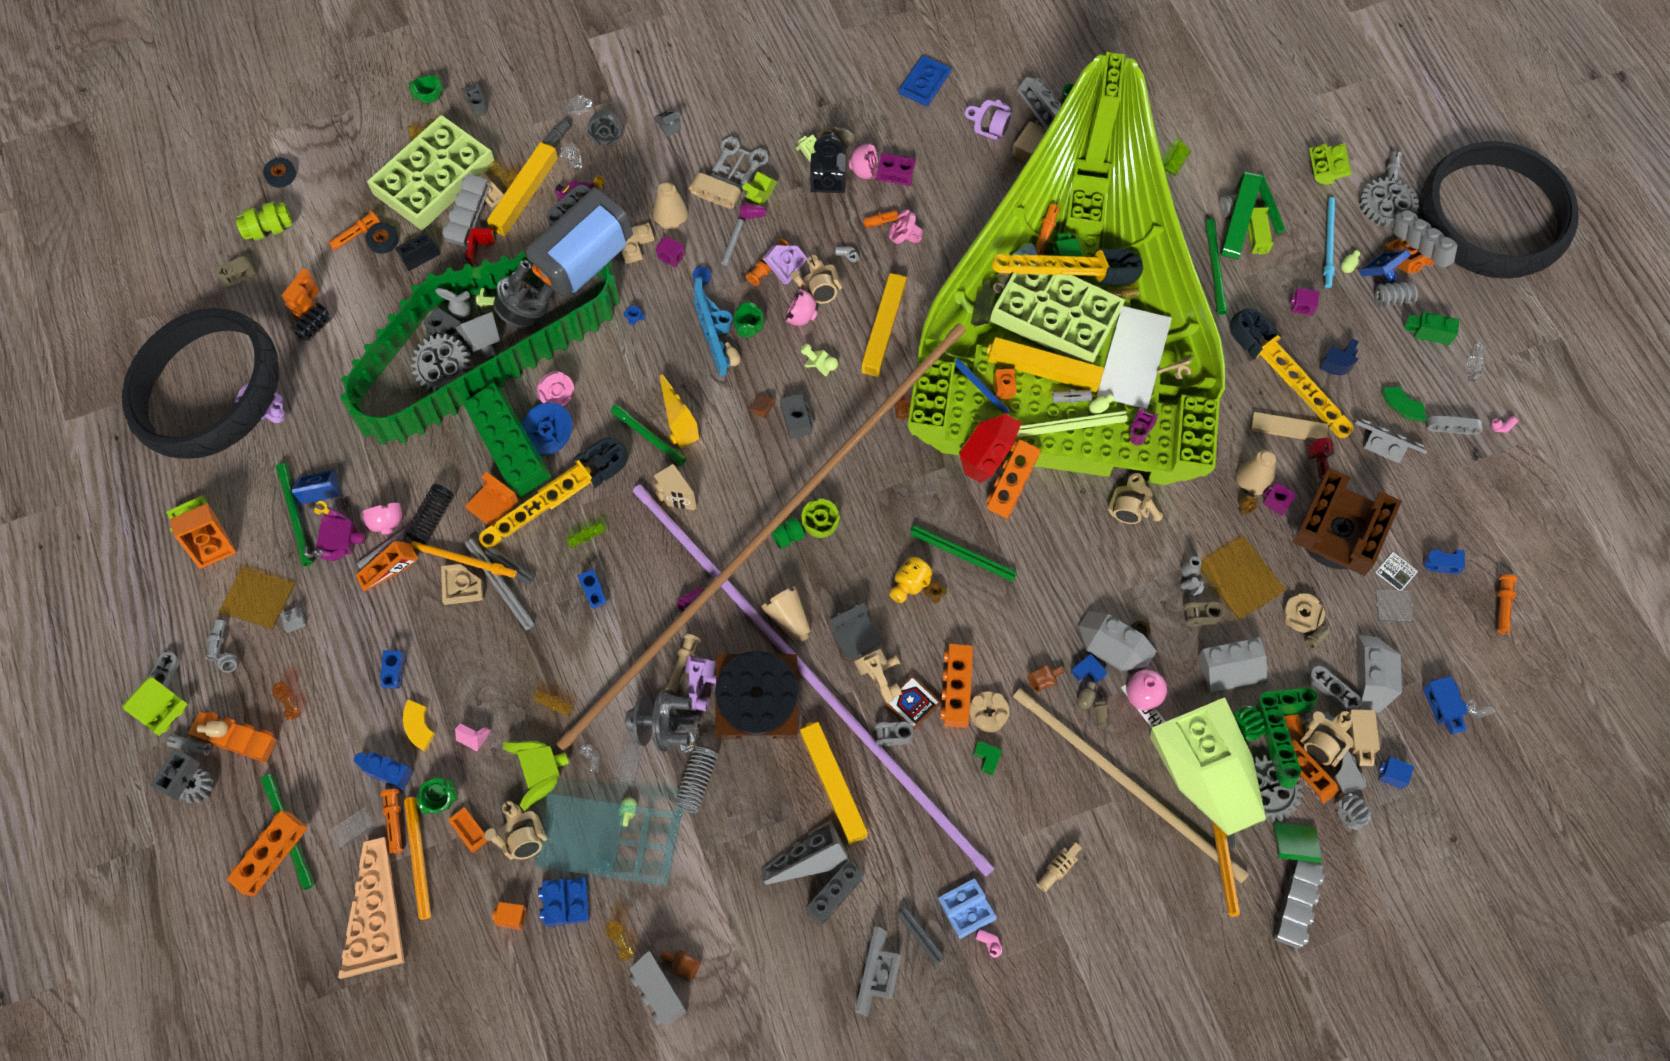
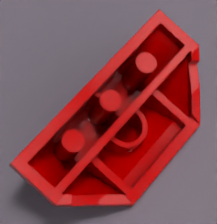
M1006 413L979 422L959 451L964 474L979 483L992 477L1012 448L1022 422Z

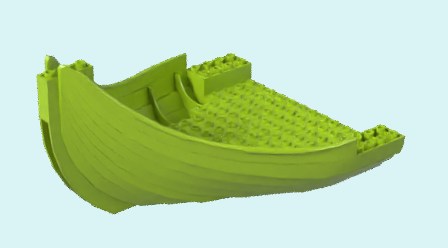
M1106 52V55L1100 54L1083 69L1017 179L933 300L923 324L917 367L958 323L964 326L966 332L914 384L908 429L912 435L917 436L926 444L932 445L941 453L959 455L962 445L965 444L979 422L1000 416L1003 413L955 366L954 362L957 359H960L995 394L993 377L996 369H1012L988 362L990 355L986 353L989 343L993 344L995 337L1061 355L990 321L992 311L1002 292L996 293L993 289L998 272L991 266L997 254L1012 255L1025 243H1032L1035 247L1043 225L1042 219H1045L1049 204H1055L1060 207L1055 221L1056 226L1052 229L1043 255L1052 256V249L1056 243V233L1070 232L1072 239H1078L1083 257H1092L1099 248H1106L1107 250L1129 249L1136 252L1142 259L1143 271L1140 278L1133 284L1124 286L1110 285V283L1108 285H1100L1095 276L1084 275L1081 280L1124 299L1123 306L1172 318L1158 370L1190 354H1193L1194 357L1191 363L1185 365L1190 368L1191 374L1186 375L1185 371L1182 370L1181 379L1175 377V368L1157 373L1148 409L1144 408V410L1152 414L1157 413L1159 416L1154 428L1150 431L1142 445H1134L1129 440L1131 426L1140 407L1117 401L1110 402L1107 410L1101 414L1126 411V422L1024 437L1016 436L1015 441L1019 442L1022 439L1042 449L1035 464L1036 467L1110 477L1113 467L1147 471L1148 483L1167 485L1200 476L1205 477L1215 468L1220 398L1225 391V361L1221 338L1195 270L1173 204L1157 141L1144 74L1134 59L1126 58L1125 60V54ZM1119 316L1093 365L1105 369ZM1015 370L1017 389L1015 397L1007 400L999 398L1010 410L1008 415L1021 421V425L1094 415L1090 412L1089 405L1098 398V390L1097 392L1091 391V401L1075 402L1074 404H1070V402L1053 403V391L1086 389ZM1080 395L1064 396V397H1080ZM1011 449L1002 462H1005L1006 459L1010 460L1013 454ZM1022 455L1018 456L1016 463L1025 465V457Z

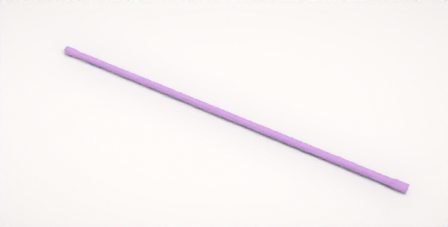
M641 484L637 485L633 489V493L647 505L715 579L721 573L717 567L652 498V495ZM727 579L721 587L782 654H796ZM797 655V670L966 853L982 874L987 877L995 868L970 844L880 745L876 744V740Z

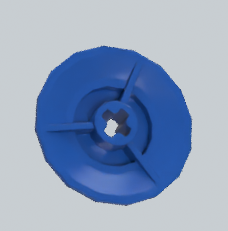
M552 402L539 404L528 412L522 422L541 456L551 455L562 449L569 441L572 433V418L569 412L560 404Z

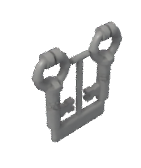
M730 136L721 141L720 149L722 153L711 170V177L734 185L742 191L744 183H749L756 169L768 162L769 156L767 150L762 148L756 149L751 153L739 149L740 143L738 138ZM729 142L736 146L730 151L724 145ZM737 151L742 153L727 179L716 175L719 171L728 174L730 167H725L723 163L728 156L735 154ZM750 154L749 161L751 165L746 174H741L739 171L736 172L738 175L735 174V178L742 180L740 182L741 185L730 181L744 155ZM755 154L763 156L764 159L759 163L757 160H753Z

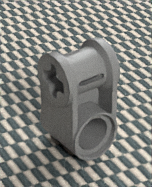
M881 722L874 725V728L877 730L876 744L881 747L906 745L913 739V727L908 722ZM901 730H907L910 734L906 737H902L899 735V732Z

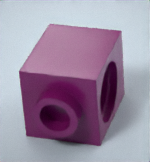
M666 236L656 246L658 259L674 267L678 266L685 255L684 244Z
M1297 288L1295 294H1291L1289 305H1292L1291 312L1313 316L1318 307L1319 291Z
M1277 482L1274 488L1270 486L1264 494L1266 500L1263 504L1283 516L1297 494Z

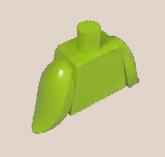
M503 741L502 749L511 754L518 755L529 791L523 797L520 806L526 811L531 805L544 798L555 788L560 778L558 767L569 764L566 752L553 756L551 747L539 741Z

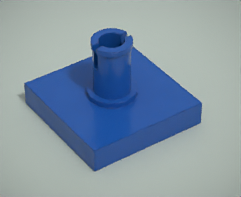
M1408 249L1383 252L1361 268L1359 272L1361 276L1384 274L1387 283L1392 284L1399 280L1394 268L1411 256Z

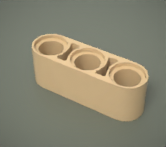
M697 173L689 186V191L692 194L729 209L734 208L741 196V191L736 186L703 173Z

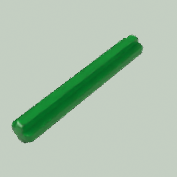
M1260 174L1262 175L1259 192L1265 207H1269L1268 215L1275 233L1282 234L1286 230L1266 177L1264 174Z

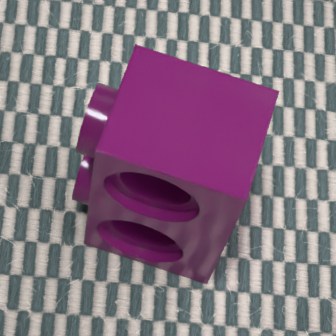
M881 153L877 180L911 186L915 170V159Z

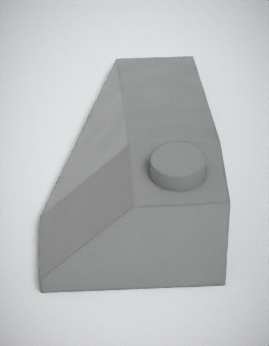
M832 819L808 833L809 837L801 844L797 841L792 845L794 848L788 854H781L762 869L764 883L767 885L831 871L836 867L844 865L849 860V857Z

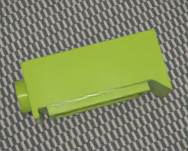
M1269 207L1253 208L1248 226L1252 254L1269 253L1274 244L1267 215Z

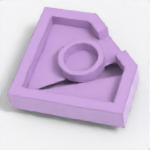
M776 245L772 246L762 259L783 284H788L792 280L790 274L795 270L799 271L808 258L798 246Z

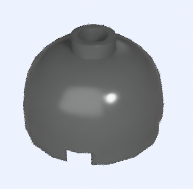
M601 110L590 117L587 132L593 142L598 145L607 143L606 146H611L620 140L622 125L616 114L608 110Z

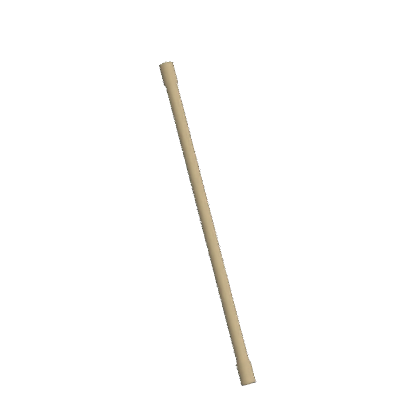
M1020 688L1014 694L1013 698L1035 713L1219 864L1217 849L1045 710L1024 690ZM1231 861L1233 876L1242 884L1249 873Z

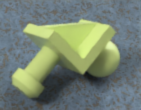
M809 344L801 347V353L809 357L804 365L806 368L816 367L824 376H827L830 371L838 367L837 359L830 357L824 350L812 351Z

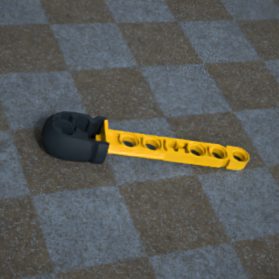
M1099 248L1092 257L1010 256L1009 254H997L991 264L992 268L998 273L1095 276L1100 285H1108L1110 283V285L1119 286L1133 284L1140 278L1143 271L1141 257L1129 249L1107 250L1106 248Z
M1245 308L1237 312L1232 317L1230 323V332L1234 339L1244 350H1249L1248 354L1253 359L1262 356L1318 417L1330 426V430L1337 437H1348L1353 431L1352 423L1344 415H1341L1340 410L1277 343L1282 336L1277 329H1273V325L1258 310ZM1263 336L1266 341L1259 345L1257 340ZM1276 358L1284 359L1285 364H1278ZM1294 371L1298 377L1291 378L1288 372ZM1314 398L1321 399L1323 404L1316 405ZM1326 412H1333L1335 419L1328 418ZM1339 425L1346 426L1348 432H1341L1339 429Z
M608 437L597 441L585 449L584 454L579 453L574 457L575 466L538 490V494L498 520L494 527L491 525L485 529L479 536L481 544L486 548L494 547L503 541L502 538L509 537L548 509L552 510L588 484L596 488L602 484V480L607 481L625 467L628 461V451L625 445L618 439ZM596 455V459L593 461L598 469L601 467L606 469L599 471L592 478L590 476L592 473L591 469L588 466L584 467L582 464L590 461V458ZM567 479L572 480L574 483L570 489L563 487V482ZM551 490L558 493L557 498L554 500L547 498V493ZM534 502H536L537 504L541 503L540 509L537 510L536 508H534L533 510H531V513L533 515L529 516V513L525 508L528 507V509L530 510L534 507ZM519 512L526 514V519L522 522L515 519L516 514ZM502 523L510 525L508 532L502 533L499 530ZM486 534L494 536L492 543L486 544L483 542Z

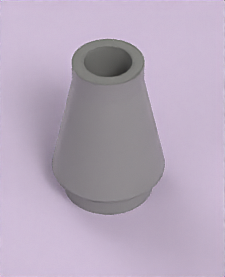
M1192 557L1182 565L1181 572L1185 578H1197L1200 575L1201 559Z

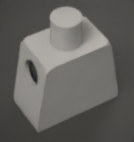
M492 312L456 327L472 352L481 349L486 359L496 355L492 344L500 341Z

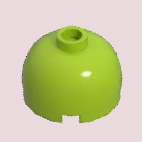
M818 499V501L807 503L801 514L802 525L805 531L816 538H827L837 530L840 522V515L836 505L826 499Z

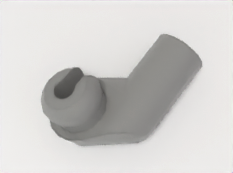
M836 247V256H845L851 262L859 260V254L853 247Z

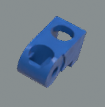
M1432 550L1424 558L1423 564L1430 571L1460 574L1465 569V550H1456L1453 554Z
M594 569L577 575L592 609L607 604Z
M383 650L381 667L382 688H400L403 664L406 660V654L402 651Z

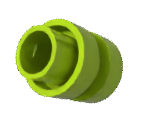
M272 201L262 204L263 210L258 212L254 207L243 210V215L237 216L235 219L242 238L245 240L253 238L254 241L266 238L265 232L272 231L273 235L284 233L285 228L293 224L287 206L284 203L275 205Z

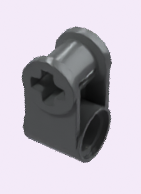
M478 83L466 89L461 88L463 96L473 114L476 116L485 115L487 113V106Z

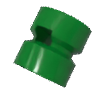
M795 516L785 520L784 525L780 524L771 533L780 550L790 546L791 541L796 543L805 538L803 528Z

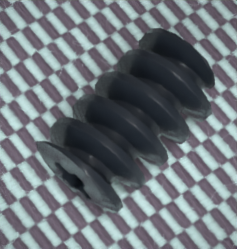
M315 302L316 307L311 306L310 311H305V316H300V321L294 322L295 326H289L299 338L310 341L308 334L315 336L314 329L321 331L318 326L319 324L324 327L326 326L323 321L324 319L329 322L331 321L328 311L319 302Z

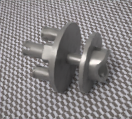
M525 260L524 262L520 261L515 272L500 279L496 288L497 296L493 302L494 309L502 320L510 326L520 328L532 326L538 317L543 316L547 312L549 298L554 291L547 284H544L543 288H541L538 284L526 278L529 269H531V264Z
M662 690L657 695L654 708L648 695H640L635 707L627 711L625 725L626 729L634 733L635 741L639 746H646L653 734L657 750L666 752L672 745L689 746L691 742L689 733H676V731L683 728L700 729L701 724L694 722H701V717L684 716L677 712V709L690 710L692 708L691 697H675L668 690Z

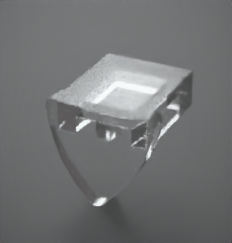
M572 142L564 145L560 150V157L567 158L568 163L575 171L581 170V151Z

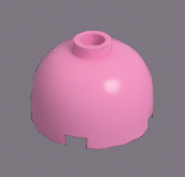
M870 143L858 146L853 151L851 159H849L850 169L861 179L877 178L878 168L875 169V163L878 162V156L874 145Z
M799 289L797 293L800 295L798 298L794 297L786 314L790 317L786 318L785 322L795 326H804L810 320L814 321L818 311L815 310L816 301L813 296Z
M389 503L388 506L380 505L366 509L362 512V516L369 530L386 535L393 533V529L401 523L402 510L400 503Z
M1152 670L1136 672L1129 679L1126 686L1128 700L1135 708L1143 711L1157 709L1164 702L1167 694V684L1164 678Z

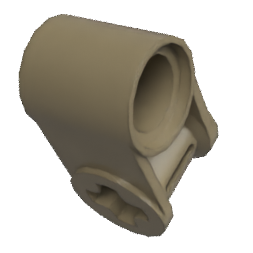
M238 257L233 261L220 265L216 269V275L221 278V284L224 287L231 288L253 278L255 271L246 257Z
M1190 602L1184 605V610L1187 613V626L1215 625L1220 621L1224 613L1223 606L1218 602ZM1209 611H1215L1218 616H1212Z

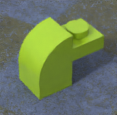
M757 171L752 183L745 182L742 189L747 191L745 197L761 205L770 197L778 181Z

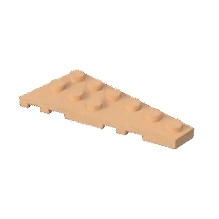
M385 837L363 843L359 864L360 871L358 882L355 885L356 892L354 901H352L346 933L347 940L342 954V967L338 975L339 979L405 963L388 845Z

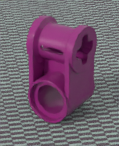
M1140 407L1130 430L1129 440L1132 444H1144L1150 431L1154 428L1159 414H1152L1145 411L1143 407Z

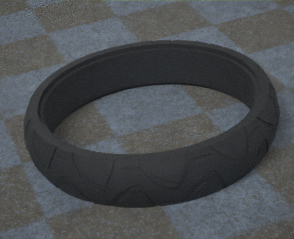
M1484 141L1454 150L1434 166L1425 180L1421 193L1420 209L1422 219L1428 222L1431 228L1441 231L1444 237L1454 240L1457 244L1454 263L1482 276L1518 278L1546 269L1567 251L1578 227V203L1570 182L1567 181L1566 176L1543 155L1541 156L1536 151L1514 143ZM1472 165H1495L1524 175L1543 190L1554 207L1558 226L1554 243L1542 251L1521 256L1496 254L1475 246L1463 238L1447 220L1440 202L1442 180L1452 172Z
M200 309L181 315L165 324L137 352L124 379L122 406L127 424L132 433L149 449L161 455L178 459L210 456L240 441L260 422L276 393L279 380V362L277 361L278 355L272 339L258 322L240 312L228 309ZM235 331L248 335L254 348V368L245 392L234 407L216 423L197 433L180 437L156 434L149 418V398L158 375L169 360L186 345L207 334Z

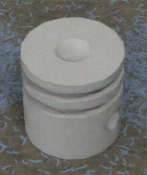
M1237 194L1220 198L1219 205L1223 217H1231Z

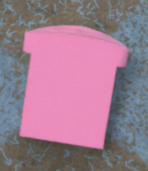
M460 723L455 729L456 741L478 751L488 737L490 729L484 727L476 732Z

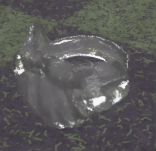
M576 94L568 100L565 109L572 115L586 113L592 108V99Z

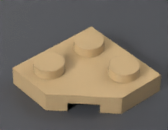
M461 564L441 566L442 602L444 605L483 600V583L480 578L473 575Z

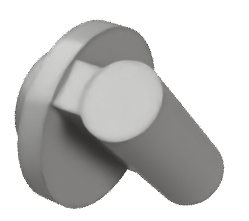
M1193 577L1182 582L1181 588L1187 589L1189 595L1194 597L1202 593L1204 582L1200 578Z

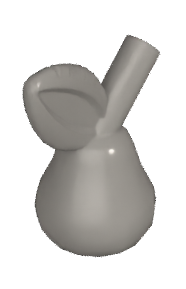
M435 289L440 297L449 300V315L457 320H464L470 315L472 307L467 300L470 297L469 292L465 291L455 295L446 289Z

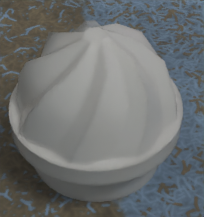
M227 652L220 654L217 660V666L220 670L229 673L237 668L238 658L236 655Z

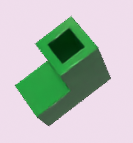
M978 741L973 756L985 760L981 772L991 776L994 775L1002 749Z

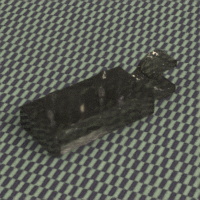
M991 278L984 279L982 291L977 292L971 324L975 327L990 323L996 292L993 289L995 283L990 284Z

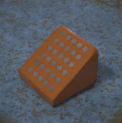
M758 395L749 411L766 418L774 406V399Z

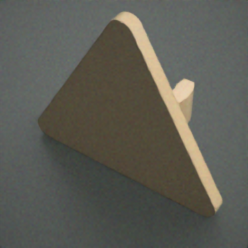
M1190 354L1157 370V373L1175 368V377L1177 379L1182 378V370L1185 371L1186 375H1190L1191 370L1185 365L1191 363L1194 356Z

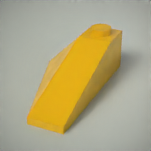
M661 374L660 382L671 433L669 438L673 445L677 444L679 449H682L699 440L697 422L687 406L682 404L679 395H675L672 386L664 375Z

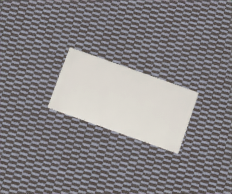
M1125 306L1122 307L1097 397H1106L1108 394H1111L1114 397L1113 401L1148 409L1171 324V317Z

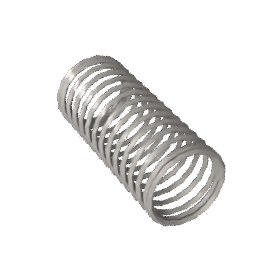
M695 746L693 749V755L690 756L691 760H689L690 764L687 765L688 768L686 773H684L685 777H683L681 782V790L678 791L679 794L676 795L677 799L674 801L676 807L691 813L699 812L698 807L701 806L698 803H702L700 799L704 798L701 794H705L703 790L707 789L705 787L708 785L706 781H710L708 777H711L710 773L713 772L710 768H715L712 764H716L714 760L718 758V754L715 751L701 746Z

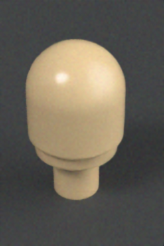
M727 342L723 345L725 349L724 357L728 358L730 366H737L741 360L740 355Z
M210 721L206 725L197 726V733H206V736L223 737L228 732V726L223 721Z

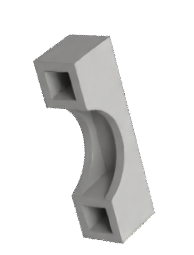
M1329 712L1324 713L1326 719L1334 720ZM1312 718L1302 724L1304 732ZM1319 727L1313 731V733L1320 731L1331 736L1340 747L1339 754L1344 749L1342 742L1329 731ZM1348 750L1337 764L1335 775L1332 777L1339 789V792L1336 794L1338 799L1349 793L1355 794L1367 787L1365 776L1359 772L1356 766V759Z

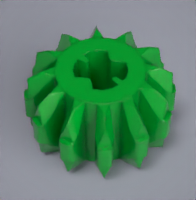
M1250 705L1244 706L1234 713V718L1245 740L1254 741L1266 733L1264 718L1261 717V713L1255 707Z

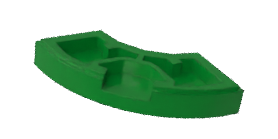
M1387 387L1381 390L1384 400L1391 409H1395L1406 419L1425 422L1427 417L1423 402L1410 399L1403 392L1402 387Z

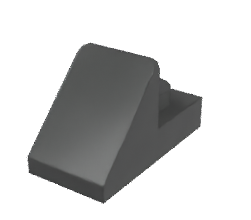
M667 110L654 117L656 123L666 136L681 130L677 120L681 117L678 111Z

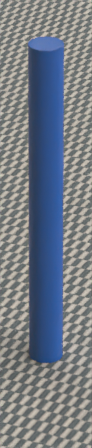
M960 359L954 362L955 366L1002 413L1008 414L1010 412L1001 400Z

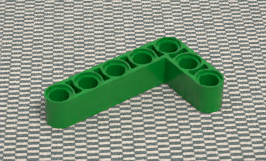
M1244 171L1239 178L1235 192L1238 194L1221 256L1239 259L1262 175Z
M1311 688L1264 692L1261 694L1256 706L1257 711L1264 718L1263 721L1266 725L1264 738L1278 782L1286 789L1296 786L1301 775V768L1284 716L1307 714L1313 710L1318 695Z

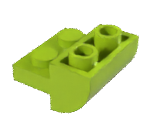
M1326 143L1309 148L1315 180L1318 183L1334 184V179L1351 175L1345 143L1327 147Z

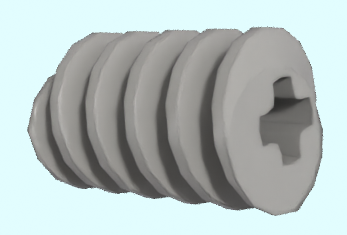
M1410 280L1399 283L1394 282L1392 284L1387 283L1385 285L1380 284L1375 290V303L1378 307H1381L1382 304L1386 307L1389 303L1394 306L1396 302L1401 305L1403 301L1405 304H1408L1410 300L1412 303H1415L1418 298L1417 288L1414 282Z

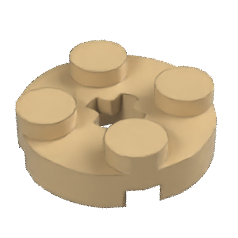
M1306 593L1298 594L1290 598L1284 607V621L1296 631L1312 633L1324 621V607L1322 608L1319 604L1320 601L1315 596ZM1305 609L1309 616L1303 617L1300 611Z
M983 692L973 698L970 704L969 718L972 724L980 728L981 731L996 732L1008 720L1009 706L1002 694ZM987 707H990L992 710H994L991 717H989L987 713L983 712L987 709Z

